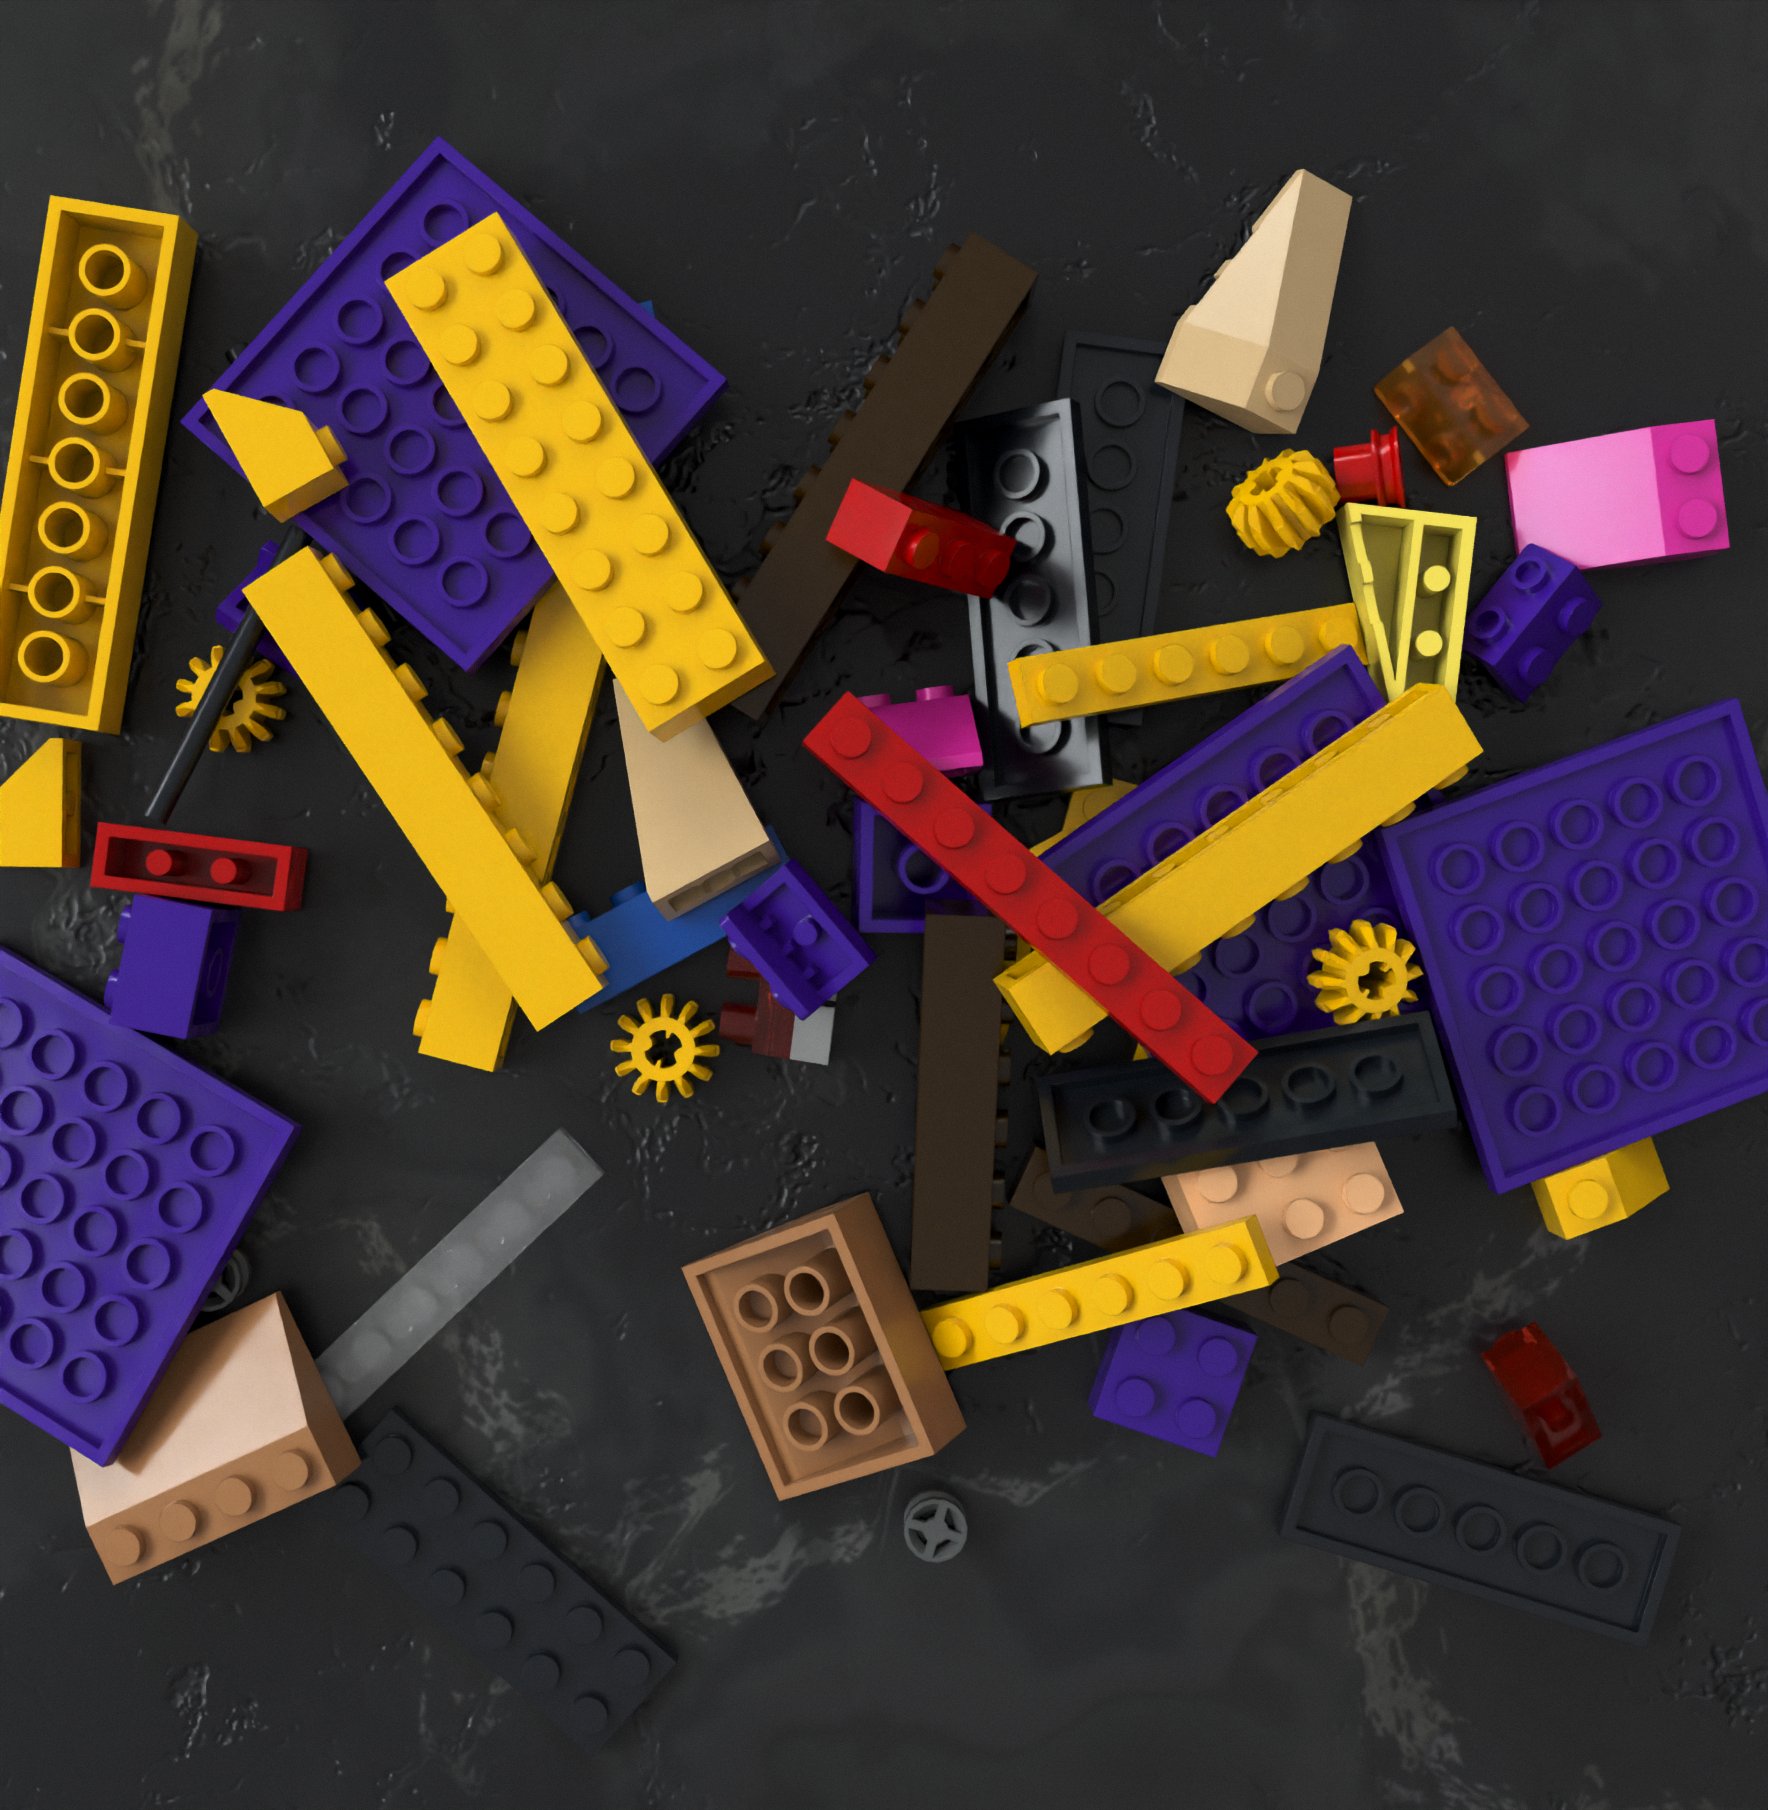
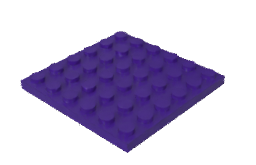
M438 135L208 391L217 389L303 412L318 429L326 425L331 428L348 457V460L339 464V467L349 485L290 519L329 553L333 552L348 570L472 676L558 580V577L384 281L497 211L518 239L655 470L730 386L728 380ZM202 397L180 423L250 483Z
M1340 644L1040 854L1037 858L1096 908L1387 704L1352 646ZM1431 788L1413 801L1416 808L1412 813L1445 802V799L1439 790ZM1373 830L1360 838L1363 845L1353 855L1335 864L1324 863L1307 875L1309 883L1303 890L1286 900L1277 902L1273 899L1253 913L1256 920L1249 928L1229 939H1222L1220 936L1200 951L1202 958L1195 966L1180 975L1174 976V978L1245 1041L1340 1026L1334 1023L1333 1012L1326 1013L1318 1009L1314 1002L1322 989L1310 985L1306 977L1315 971L1322 970L1323 963L1313 958L1311 950L1322 948L1330 951L1332 945L1329 940L1328 930L1338 928L1349 933L1352 920L1356 919L1370 922L1372 928L1381 922L1388 924L1396 929V940L1402 938L1409 941ZM1412 954L1407 962L1416 965L1414 955ZM1421 977L1408 981L1407 988L1416 993L1418 1001L1407 1003L1400 1000L1397 1004L1400 1015L1429 1010L1437 1040L1440 1039ZM1140 1044L1148 1058L1155 1057L1142 1044Z
M1738 698L1721 699L1409 814L1406 818L1387 827L1380 825L1373 829L1408 940L1416 948L1413 953L1416 965L1420 966L1421 971L1424 973L1420 977L1490 1191L1498 1195L1768 1091V795Z
M0 944V1403L96 1464L106 1467L115 1463L304 1126L148 1032L108 1024L111 1010Z

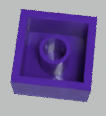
M854 796L851 923L859 933H924L925 898L977 900L863 798ZM970 798L991 816L992 804L981 798Z
M134 894L133 904L124 907L118 924L117 939L119 943L124 944L120 968L112 970L105 988L104 1003L106 1007L111 1008L108 1024L181 1039H191L218 1033L243 909L191 899L152 894Z
M1195 1305L1114 1326L1088 1399L1091 1412L1095 1417L1216 1458L1258 1335L1247 1323Z

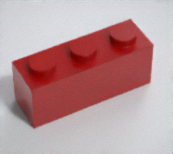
M852 478L825 539L885 573L991 600L996 587L1001 584L1008 573L1010 556L1017 543V540L960 510Z
M98 822L90 887L277 911H300L308 848Z

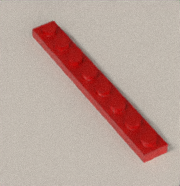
M849 691L840 698L802 741V746L1207 1103L1215 1104L1259 1053Z

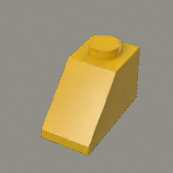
M212 389L202 395L263 507L280 523L287 521L296 514L303 512L349 485L339 467V464L348 460V457L328 425L318 429L301 411L217 389Z
M49 738L0 786V867L80 868L81 741Z
M1651 1136L1531 1182L1548 1231L1565 1240L1626 1219L1670 1189Z

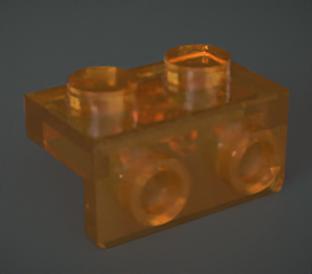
M1453 326L1408 357L1374 386L1377 396L1443 482L1450 487L1530 427Z

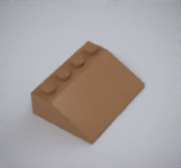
M869 1192L811 1212L691 1262L681 1268L779 1501L935 1455L967 1428Z
M281 1291L275 1292L187 1333L113 1465L101 1467L70 1447L85 1526L113 1585L336 1486L362 1465L359 1455Z

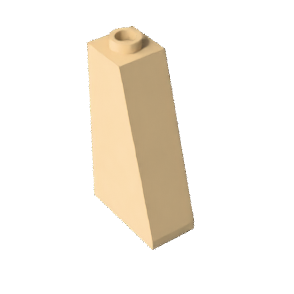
M613 679L646 889L654 906L669 922L778 864L782 859L708 718L702 719L663 743L648 732L618 679Z

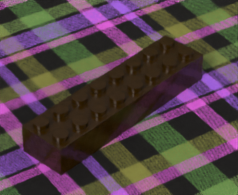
M972 231L962 247L952 242L946 249L932 274V277L936 279L931 289L933 294L927 303L917 298L910 306L897 332L902 334L897 343L899 346L892 358L882 353L877 359L862 386L866 389L863 405L857 414L847 409L829 436L828 443L832 445L829 451L831 455L824 467L821 469L812 464L798 484L793 494V498L797 500L795 505L797 509L788 524H785L778 519L774 523L758 550V553L762 555L761 561L763 563L752 580L742 575L729 594L775 670L776 675L726 706L762 729L766 726L868 564L825 540L852 478L911 495L953 429V423H956L1033 302L1039 273Z

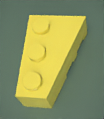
M1346 503L1336 512V520L1353 602H1355L1369 663L1367 665L1369 676L1386 704L1418 682L1445 685L1452 699L1456 702L1477 517Z

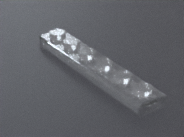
M563 1127L559 1128L314 1361L342 1422L605 1173Z

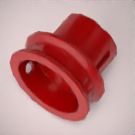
M1394 426L1389 434L1380 435L1376 429H1371L1370 443L1333 448L1336 486L1341 496L1339 499L1340 504L1377 499L1378 506L1387 507V504L1397 503L1398 507L1406 509L1404 474L1397 426Z

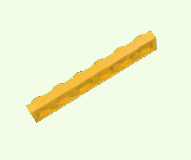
M1355 602L1020 657L1007 663L1021 728L1286 682L1340 644L1351 645L1363 666L1369 663Z
M1253 1214L992 1287L987 1292H974L935 1303L919 1313L943 1371L1270 1286L1280 1276L1257 1216Z

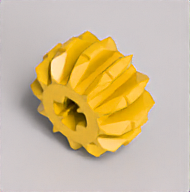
M1289 448L1283 450L1273 460L1265 457L1260 467L1256 470L1247 471L1246 480L1235 486L1231 491L1233 499L1229 502L1226 512L1232 520L1233 527L1238 531L1237 535L1248 548H1252L1259 556L1271 554L1277 559L1284 556L1290 548H1295L1298 551L1302 550L1305 541L1311 537L1320 536L1319 529L1321 526L1332 521L1336 516L1334 507L1341 496L1335 488V481L1319 459L1314 458L1307 450L1294 452Z
M218 645L212 648V667L197 657L190 660V668L198 676L196 682L186 679H179L177 681L176 688L178 690L192 694V701L181 703L176 707L175 710L178 716L184 718L192 717L226 651L225 647ZM254 656L252 657L236 690L242 691L243 699L233 703L234 712L225 709L209 740L211 751L223 753L231 741L237 752L248 753L251 751L252 745L250 732L261 741L268 742L273 738L271 729L263 721L266 717L276 720H283L285 718L286 711L280 707L270 705V698L282 696L286 693L287 689L286 685L281 682L271 681L265 683L275 669V665L270 660L263 659L253 665Z
M1362 919L1352 920L1349 933L1338 928L1328 930L1329 940L1332 945L1330 951L1322 948L1311 950L1313 958L1323 963L1322 970L1315 971L1306 977L1310 985L1322 989L1314 1002L1318 1009L1326 1013L1333 1012L1334 1023L1338 1025L1381 1019V1017L1398 1016L1400 1011L1397 1004L1400 1000L1407 1003L1418 1001L1416 993L1407 988L1408 981L1424 974L1420 966L1407 962L1416 948L1410 941L1402 938L1396 940V929L1388 924L1381 922L1372 928L1371 923Z
M673 993L663 994L660 1016H657L648 998H642L637 1001L638 1011L645 1023H640L632 1016L622 1015L618 1020V1024L622 1029L634 1035L633 1039H614L611 1041L610 1047L612 1051L631 1052L632 1059L622 1062L615 1068L618 1076L627 1075L635 1068L642 1073L634 1083L632 1092L636 1095H641L648 1088L651 1080L657 1081V1101L663 1103L669 1100L671 1080L675 1081L683 1097L688 1098L692 1096L695 1092L694 1086L686 1072L689 1071L699 1079L709 1081L713 1071L709 1066L698 1061L697 1057H715L720 1054V1045L715 1043H699L698 1038L716 1028L714 1020H705L694 1028L689 1023L699 1008V1004L694 1000L689 1001L684 1006L680 1016L674 1015L676 1001ZM665 1030L666 1038H670L675 1034L680 1039L682 1046L674 1052L677 1063L668 1065L665 1064L666 1057L656 1061L651 1055L650 1048L657 1043L655 1032Z

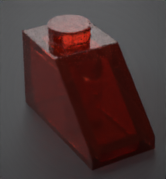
M1535 1321L1519 1331H1511L1501 1336L1491 1349L1481 1354L1495 1387L1548 1470L1602 1437L1577 1375Z

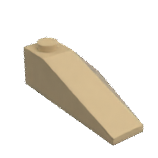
M1305 169L1296 170L1252 226L1253 234L1232 260H1226L1214 275L1215 283L1197 305H1190L1178 320L1154 382L1252 433L1296 434L1320 370L1353 197Z

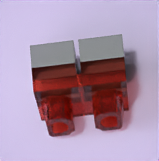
M730 945L726 977L760 981L757 1006L723 1002L719 1036L740 1044L752 1045V1053L828 1065L836 1005L823 1004L804 1021L800 1020L792 1010L786 1009L774 998L766 979L749 960L739 956ZM838 992L829 1001H836Z

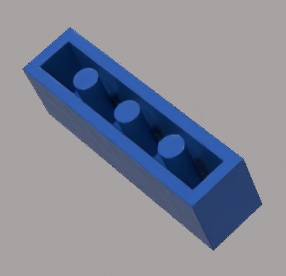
M770 824L765 829L782 859L781 862L669 922L652 903L643 880L609 897L614 909L591 920L585 910L567 919L580 940L589 935L595 941L610 965V968L603 972L609 985L577 1005L576 1008L579 1014L588 1012L727 937V933L719 925V920L791 860L774 826Z

